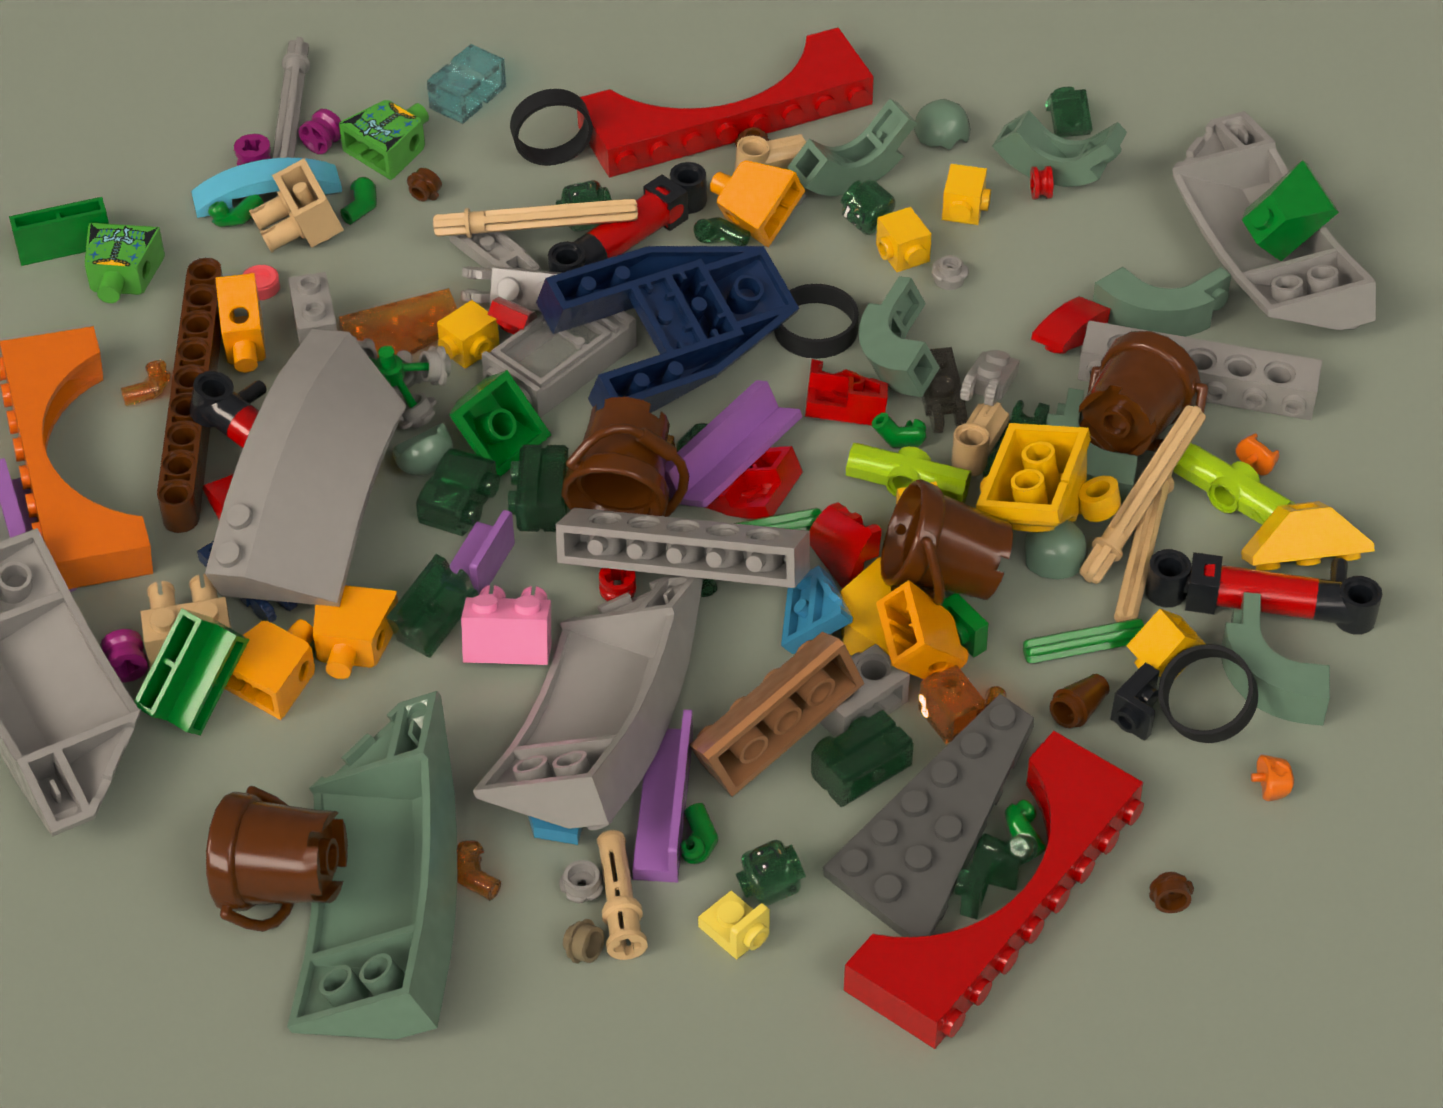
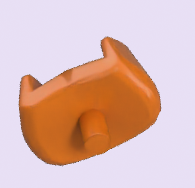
M1254 433L1241 440L1235 452L1240 461L1249 464L1259 475H1268L1279 459V451L1275 450L1272 452L1264 444L1257 441L1258 435Z
M1268 755L1259 756L1257 760V773H1251V781L1261 783L1263 799L1265 801H1274L1288 796L1294 786V776L1289 762L1283 758Z

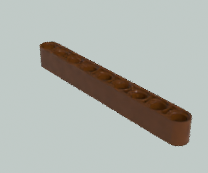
M206 257L194 260L187 268L157 488L163 524L167 530L174 533H184L192 530L200 519L210 428L196 423L191 418L189 411L194 380L203 372H217L222 333L215 278L223 277L221 264L213 258Z

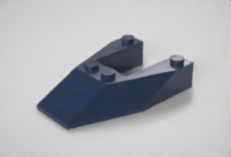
M646 246L547 277L536 301L553 334L635 308L660 355L599 374L588 400L592 407L597 404V410L604 407L605 399L611 397L636 398L651 404L649 413L716 378L799 310V306L764 246Z

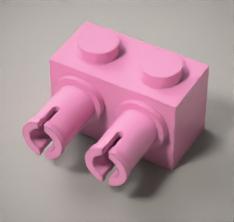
M490 585L482 588L478 596L474 598L466 597L461 616L463 663L548 665L552 645L551 600H547V593L542 588L536 586L535 595H531L532 586L523 590L521 597L507 599L503 589L494 585L493 594H489Z

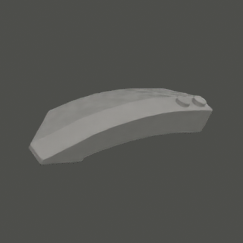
M1245 111L1210 120L1206 125L1205 135L1197 137L1187 149L1186 159L1183 162L1178 161L1172 168L1173 178L1201 233L1233 279L1258 307L1271 318L1335 330L1355 329L1362 324L1376 321V281L1337 242L1325 226H1322L1282 261H1279L1256 244L1242 221L1244 212L1247 207L1289 171L1276 150L1275 140Z
M311 329L279 372L258 412L238 460L205 570V575L221 596L340 607L370 493L397 425L404 411L408 410L406 404L350 332Z
M38 528L0 542V755L18 786L53 837L95 819L140 718L141 709L137 707L106 658L71 595Z
M675 575L663 576L650 582L651 591L631 599L630 594L625 593L597 606L599 611L597 615L574 616L561 622V636L539 696L509 748L473 790L476 799L568 829L587 827L589 830H598L608 826L644 777L669 727L690 661L703 578Z

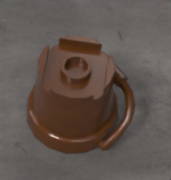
M1131 331L1116 338L1101 360V366L1092 368L1087 396L1079 406V412L1082 411L1084 418L1079 425L1080 427L1089 428L1090 443L1110 452L1118 451L1135 456L1143 454L1146 450L1156 452L1164 440L1160 439L1159 435L1169 425L1175 423L1186 406L1194 407L1195 405L1201 408L1203 413L1205 412L1208 386L1201 383L1197 365L1187 351L1175 341L1152 331Z
M611 397L605 399L602 409L597 410V404L592 408L583 442L566 461L568 470L564 478L561 495L570 510L573 508L664 517H669L675 511L688 491L690 475L685 460L677 453V448L667 442L670 423L662 411L658 418L649 413L650 403L631 397ZM666 461H672L679 473L678 488L669 502V488L665 481Z
M925 480L912 481L898 500L887 527L880 562L881 577L887 586L897 588L908 580L933 598V602L936 605L943 604L945 592L988 600L995 593L1004 576V572L997 570L1001 557L1010 558L1013 541L1012 525L1010 522L945 496L938 486Z
M249 786L246 793L232 792L225 795L215 809L209 827L206 847V876L209 893L216 907L221 909L220 917L244 929L264 932L278 927L290 915L294 903H331L336 900L344 881H333V876L337 867L347 866L348 839L343 819H334L338 812L289 806L277 796L255 786ZM282 904L278 912L271 918L264 920L251 919L237 913L247 911L256 905Z

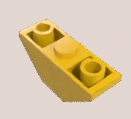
M1320 501L1278 506L1241 550L1242 559L1255 566L1256 570H1275L1281 568L1280 562L1296 561V565L1309 566L1320 564L1322 557L1336 556V558H1343L1346 561L1358 560L1361 558V553L1373 552L1375 549L1374 543L1332 507Z
M878 557L840 591L853 617L852 623L841 628L842 642L851 656L858 652H864L874 644H877L889 655L876 602L897 587L887 586L881 577V557Z

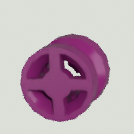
M321 108L313 114L312 121L308 120L300 126L299 137L310 151L316 154H324L331 148L332 142H337L341 139L339 127L341 120L332 111Z
M247 134L241 136L234 143L235 156L238 158L237 166L254 161L272 159L270 156V141L261 134Z
M120 629L107 634L102 639L100 647L122 683L135 681L146 673L148 663L146 655L143 653L142 637L138 632L131 629Z

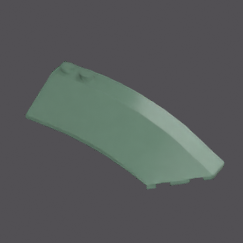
M438 691L398 703L387 714L390 722L374 737L368 733L363 736L341 757L346 763L334 775L325 778L321 776L309 788L313 793L315 810L337 811L338 814L334 819H343L348 839L347 866L337 867L333 876V881H344L336 900L331 903H311L305 954L287 1025L291 1033L400 1039L438 1028L451 960L457 898L455 792L442 698Z

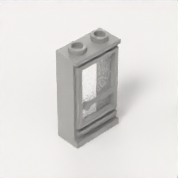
M622 311L615 315L553 334L543 315H540L530 322L524 330H519L491 350L490 353L487 351L482 353L483 379L508 370L541 418L637 346L636 318Z

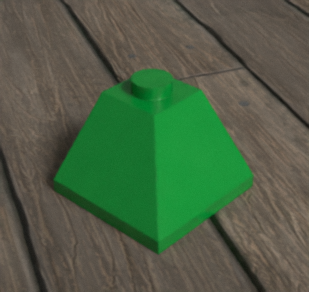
M1302 160L1246 208L1242 221L1256 244L1279 261H1282L1337 215L1339 211L1308 164Z
M508 370L483 379L459 398L449 413L450 418L493 480L499 479L552 435Z

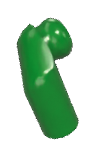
M360 177L352 182L350 191H354V201L340 210L341 217L349 225L368 214L377 205L376 185L367 177Z
M251 195L246 197L236 207L228 209L224 201H217L209 207L208 213L213 218L212 223L218 227L243 225L252 218L249 210L264 204L259 195Z
M880 413L872 421V427L894 449L908 446L919 447L927 438V427L919 419H914L913 423L909 420L905 427H899L887 413Z
M1025 799L1020 800L1016 805L1011 803L1004 813L1010 834L1026 858L1031 861L1044 853L1047 848L1030 824L1037 815L1032 803Z
M696 803L687 807L684 811L692 832L686 841L683 839L680 845L683 859L690 864L705 862L718 843V834L703 803Z

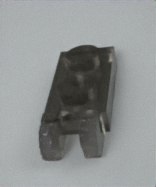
M952 347L930 349L940 369L921 398L925 414L929 416L933 433H943L945 414H953L956 428L968 420L965 406L966 401L960 398L962 386Z

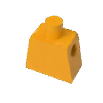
M747 160L739 164L732 176L717 172L710 183L711 192L719 195L716 203L724 217L766 247H770L805 192L796 172Z
M255 274L216 277L221 333L227 363L234 364V368L239 372L247 373L254 371L258 367V361L266 359L263 318ZM243 308L247 310V316L235 317L234 310Z
M908 580L876 602L893 667L932 682L952 670L961 669L967 663L969 653L960 643L953 616L943 606L936 605L933 602V598L914 583Z
M345 585L340 607L315 604L313 639L316 657L320 662L327 663L325 669L331 677L346 679L350 676L353 666L372 668L378 664L400 622L397 591Z
M298 619L287 631L269 621H261L243 634V636L250 640L225 690L281 720L294 704L315 671L313 652L310 643L314 640L313 627L302 619Z

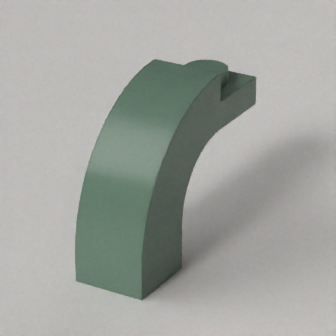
M889 99L869 126L857 138L849 143L835 147L825 146L808 139L788 165V169L796 172L801 184L806 189L826 196L852 193L878 181L898 164L904 157L898 148L917 125V122L898 102Z
M1028 110L1004 125L992 147L1008 164L1030 177L1031 167L1037 166L1038 170H1044L1045 166H1051L1054 185L1074 187L1086 185L1100 179L1107 164L1120 154L1122 150L1120 145L1127 131L1119 122H1116L1088 139L1068 140L1050 132Z
M1121 267L1095 282L1093 302L1111 308L1109 324L1186 337L1210 328L1213 311L1221 309L1228 301L1231 274L1222 267H1219L1188 286L1167 289L1149 285L1141 281L1126 268Z
M899 276L881 305L868 303L859 325V341L863 352L879 379L888 383V388L901 394L922 397L940 367L926 342L905 339L926 303L912 278Z
M1069 388L1066 404L1058 403L1056 414L1047 413L1046 425L1079 427L1082 411L1079 412V406L1083 402L1084 390ZM1090 443L1087 449V481L1103 475L1116 478L1122 504L1134 486L1138 456L1106 451Z
M1244 592L1241 608H1233L1231 623L1226 622L1221 646L1236 652L1251 670L1258 687L1257 708L1283 720L1323 726L1330 700V665L1296 662L1273 651L1261 634V594ZM1221 658L1223 668L1231 684L1247 699L1249 686L1246 672L1236 663Z

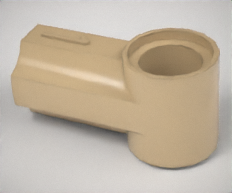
M802 134L769 141L754 135L743 137L737 143L735 170L745 160L788 169V165L802 149L806 141Z
M996 402L994 406L985 405L984 403L978 404L967 422L955 429L951 461L953 467L972 471V476L980 475L986 470L988 456L1009 423V413L1002 408L1001 403Z

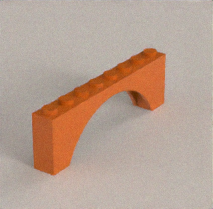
M94 326L0 341L2 356L0 357V381L6 380L7 382L0 384L4 408L12 407L13 409L6 411L10 435L18 433L19 436L12 438L16 462H25V465L18 466L22 489H31V493L25 494L29 518L37 517L38 522L31 523L32 530L38 528L68 589L153 574L151 546L143 516L115 511L82 496L60 477L47 456L49 437L61 414L78 396L104 380L101 353Z

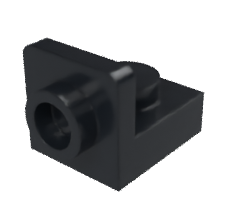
M1146 662L1115 692L1110 718L1122 730L1136 735L1143 741L1152 732L1155 710L1152 707L1158 698L1156 687L1160 672Z

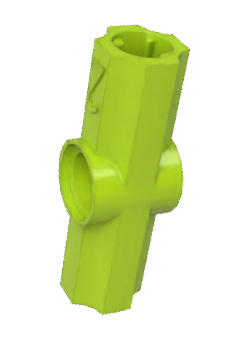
M853 443L846 465V476L885 485L887 490L895 497L898 488L908 487L912 481L922 479L929 483L936 481L945 496L965 503L972 477V471L933 462L922 449L910 446L903 447L896 453L860 443Z
M1190 443L1173 470L1177 475L1206 491L1210 502L1219 511L1233 513L1238 510L1261 525L1265 523L1278 506L1295 504V502L1262 484L1258 473L1249 464L1236 461L1230 465L1196 444Z

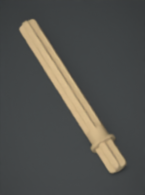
M621 199L470 212L469 208H465V211L461 213L435 215L433 218V228L435 235L438 237L466 234L467 238H472V234L635 221L638 218V207L635 199Z
M1188 405L1183 409L1101 537H1096L1092 541L1093 549L1080 567V574L1084 577L1085 581L1095 584L1100 583L1113 562H1117L1122 558L1123 553L1121 550L1203 425L1206 415L1198 406Z
M1172 473L1135 528L1114 614L1116 622L1136 619L1138 617L1147 581L1149 562L1153 555L1165 501L1168 494L1174 489L1175 482L1171 476Z

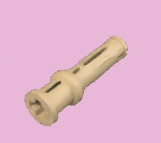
M609 830L603 832L597 838L607 900L602 909V920L609 930L606 948L607 953L611 957L628 960L639 957L648 948L647 937L641 932L640 920L643 917L642 905L633 897L625 846L626 838L620 831ZM626 939H629L631 942L630 946H627Z

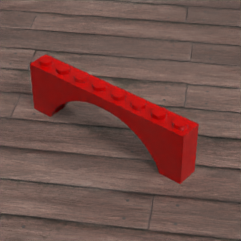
M839 27L807 35L803 54L789 74L767 90L734 103L706 108L661 107L632 100L611 89L580 98L587 107L593 126L589 145L610 178L735 143L739 133L747 128H759L768 134L872 105L874 76ZM577 110L578 127L581 129L584 115Z
M1053 731L1030 756L1026 786L1034 796L1042 813L1046 828L1047 848L1037 871L1025 888L997 912L979 922L958 930L920 937H893L872 934L845 964V992L934 1049L946 1036L952 1038L956 1035L965 1020V1013L973 1004L979 1006L984 1002L992 988V981L999 973L1005 975L1011 970L1018 958L1020 948L1026 942L1032 944L1038 938L1044 927V920L1051 912L1057 914L1061 911L1069 898L1071 888L1076 882L1083 884L1088 879L1095 866V860L1101 853L1105 855L1110 853L1118 841L1121 829L1126 824L1132 826L1143 810L1144 803L1140 801L1143 788L1141 780L1056 731Z

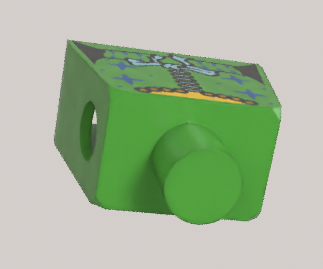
M383 100L339 123L342 149L345 153L392 180L424 149L423 124L429 120L428 112L419 103H415L405 110L390 100Z
M89 223L85 269L90 289L97 292L99 299L106 303H116L121 294L139 295L144 293L165 257L160 227Z

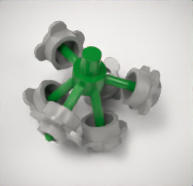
M354 337L399 397H404L402 401L406 404L408 410L404 411L398 423L400 428L407 429L411 426L419 428L429 423L435 415L433 406L437 401L434 397L427 398L421 392L411 394L409 388L415 383L420 384L423 381L430 382L432 385H437L438 383L440 386L446 385L447 377L451 373V360L449 355L446 354L445 348L438 346L436 349L435 346H430L429 350L421 352L419 363H414L410 352L402 350L395 355L393 347L383 346L378 351L379 358L377 359V351L373 340L366 338L360 341Z

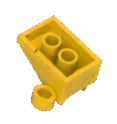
M1009 423L990 472L980 482L981 494L976 508L1010 522L1012 530L1044 532L1054 530L1056 526L1067 520L1076 521L1078 514H1082L1084 519L1089 522L1105 521L1114 516L1119 510L1121 497L1118 481L1112 476L1103 475L1087 481V449L1091 441L1089 428Z

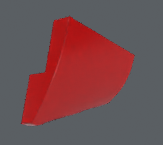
M811 360L805 417L872 426L873 419L878 414L886 412L888 383L874 378L863 377L847 369L831 374L822 371L823 361Z
M770 447L714 501L704 508L728 516L745 519L773 516L803 473L793 447Z
M839 502L826 507L816 518L809 530L810 546L842 589L863 571L864 561L879 556L882 529L877 524L865 527L860 514L856 512L850 513L847 507Z

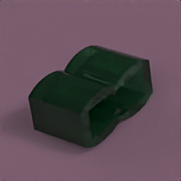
M450 448L440 460L434 476L426 482L416 501L418 523L464 536L471 526L480 521L483 505L488 498H493L499 489L500 476L497 475L495 461Z

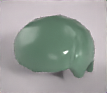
M938 99L926 104L919 110L915 119L917 125L914 127V132L922 144L930 147L942 146L951 150L958 140L962 139L964 142L969 140L970 123L968 115L960 104L947 99Z
M441 423L396 445L392 450V454L397 466L402 471L416 476L429 475L438 471L450 459L453 451V442L445 424Z
M1067 520L1056 526L1052 531L1027 532L1025 537L1026 566L1029 570L1041 577L1057 580L1073 577L1080 572V567L1086 560V537L1072 521Z

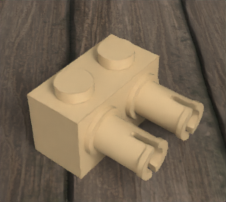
M305 158L272 175L280 190L277 192L279 196L249 210L271 253L300 236L302 240L306 238L312 248L344 231ZM287 216H290V217H288V218H286V219H284V220L278 222L279 220H281V219H283V218H285V217H287ZM278 222L277 224H275V225H273V226H271V227H269V228L263 230L264 228H266V227H268V226H270V225H272V224Z
M203 574L204 588H201L199 575L190 580L189 586L193 601L191 603L176 605L175 587L170 582L161 581L162 595H159L157 582L152 583L148 587L147 594L150 609L140 611L144 645L150 669L181 608L207 615L232 629L226 597L218 598L216 588L205 574Z

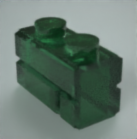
M523 445L520 447L519 461L511 462V485H517V489L509 490L508 511L512 512V515H516V525L519 531L538 532L540 529H543L544 532H556V523L567 514V505L561 495L564 478L568 470L566 461L569 458V448L566 445H547L546 448H543L542 445Z
M880 710L869 718L867 716H860L851 723L847 731L835 738L827 736L816 744L813 751H811V774L813 779L824 790L828 791L831 798L840 807H844L912 766L914 743L912 738L900 726L897 727L895 721L884 710Z

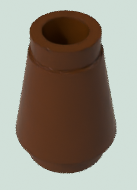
M1092 674L1057 690L1049 706L1053 719L1064 728L1083 726L1105 696L1109 694L1110 687L1107 680L1099 674Z

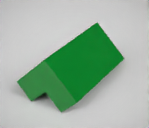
M102 197L9 216L21 266L86 252L89 223L109 224Z
M181 608L134 700L135 704L141 711L151 717L167 720L187 733L201 736L250 639L207 615Z

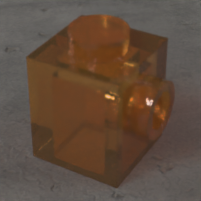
M957 665L942 672H934L925 680L920 681L918 709L945 744L951 742L984 710V698Z

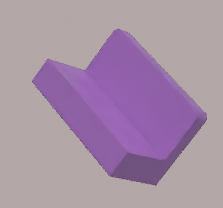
M503 510L494 526L481 522L475 523L441 578L443 590L474 598L480 594L482 588L490 585L515 544L512 512Z

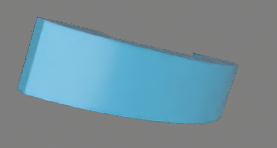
M287 157L254 161L230 168L207 179L191 191L197 218L210 216L208 209L217 201H224L228 209L233 208L232 199L280 191L272 175L304 158ZM305 158L325 195L342 192L341 182L334 164Z

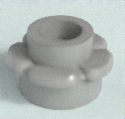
M952 255L944 256L936 260L932 265V276L935 284L945 290L960 288L964 283V278L969 274V269L966 265H963V261Z
M574 861L565 868L560 878V890L566 893L568 900L575 903L595 900L603 892V886L601 885L604 882L603 875L597 866L590 861ZM585 883L586 885L579 886L578 884Z

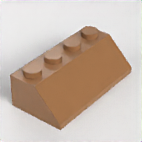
M821 632L813 640L803 643L798 648L796 654L780 668L770 671L765 676L763 682L747 696L737 699L730 707V710L718 721L703 728L689 746L705 769L733 797L865 683L845 644L839 638Z

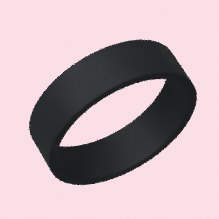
M546 89L528 96L515 108L510 120V130L518 153L527 161L544 166L562 164L578 156L589 144L593 133L592 121L584 101L575 93L564 89ZM568 106L584 115V122L579 132L563 145L539 149L526 145L518 138L520 128L526 119L543 108Z
M805 284L789 290L798 306L809 303L828 304L846 313L852 323L842 333L824 339H810L798 336L790 332L782 324L774 330L777 341L783 348L801 357L820 359L838 355L854 343L858 334L859 312L856 302L848 293L826 284Z
M1204 644L1188 648L1170 661L1161 676L1158 696L1163 713L1181 735L1196 742L1215 743L1235 736L1248 725L1257 708L1258 687L1248 665L1236 652L1224 646ZM1210 657L1224 658L1236 663L1246 672L1249 688L1242 710L1232 721L1212 730H1194L1183 726L1172 717L1169 708L1170 689L1174 679L1186 666L1197 660Z

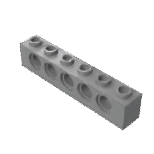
M1089 321L1081 350L1078 380L1090 381L1092 368L1101 366V360L1116 338L1131 331L1148 330ZM1155 332L1169 337L1183 347L1197 365L1201 383L1208 386L1206 402L1312 420L1323 360Z
M573 508L556 523L557 563L789 588H795L810 571V531L583 508Z

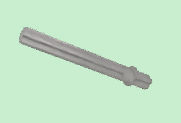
M302 37L289 41L287 54L282 59L284 77L272 158H294L305 74L310 69V60L308 59L309 44L303 42Z

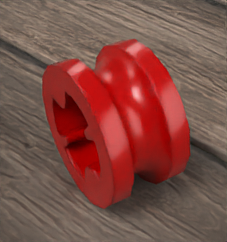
M1037 166L1031 167L1030 190L1032 199H1039L1040 195H1044L1046 199H1051L1053 197L1054 185L1051 166H1045L1044 170H1038Z
M601 568L599 572V590L603 599L610 601L625 593L630 594L631 598L634 597L636 593L635 571ZM621 580V585H614V581Z

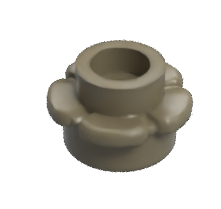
M584 919L569 926L563 938V947L566 950V955L576 964H579L580 961L594 962L600 955L604 945L603 930L595 926L590 919Z

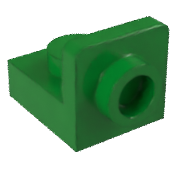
M954 593L945 598L941 606L953 616L961 645L968 650V653L973 658L986 651L989 623L959 594Z

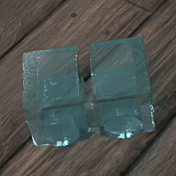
M470 44L453 57L450 65L446 64L427 80L429 108L464 124L483 107L482 101L488 103L506 87L504 58Z

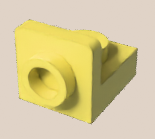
M732 890L698 916V927L736 960L749 949L756 950L769 935L770 909L763 903L753 909Z

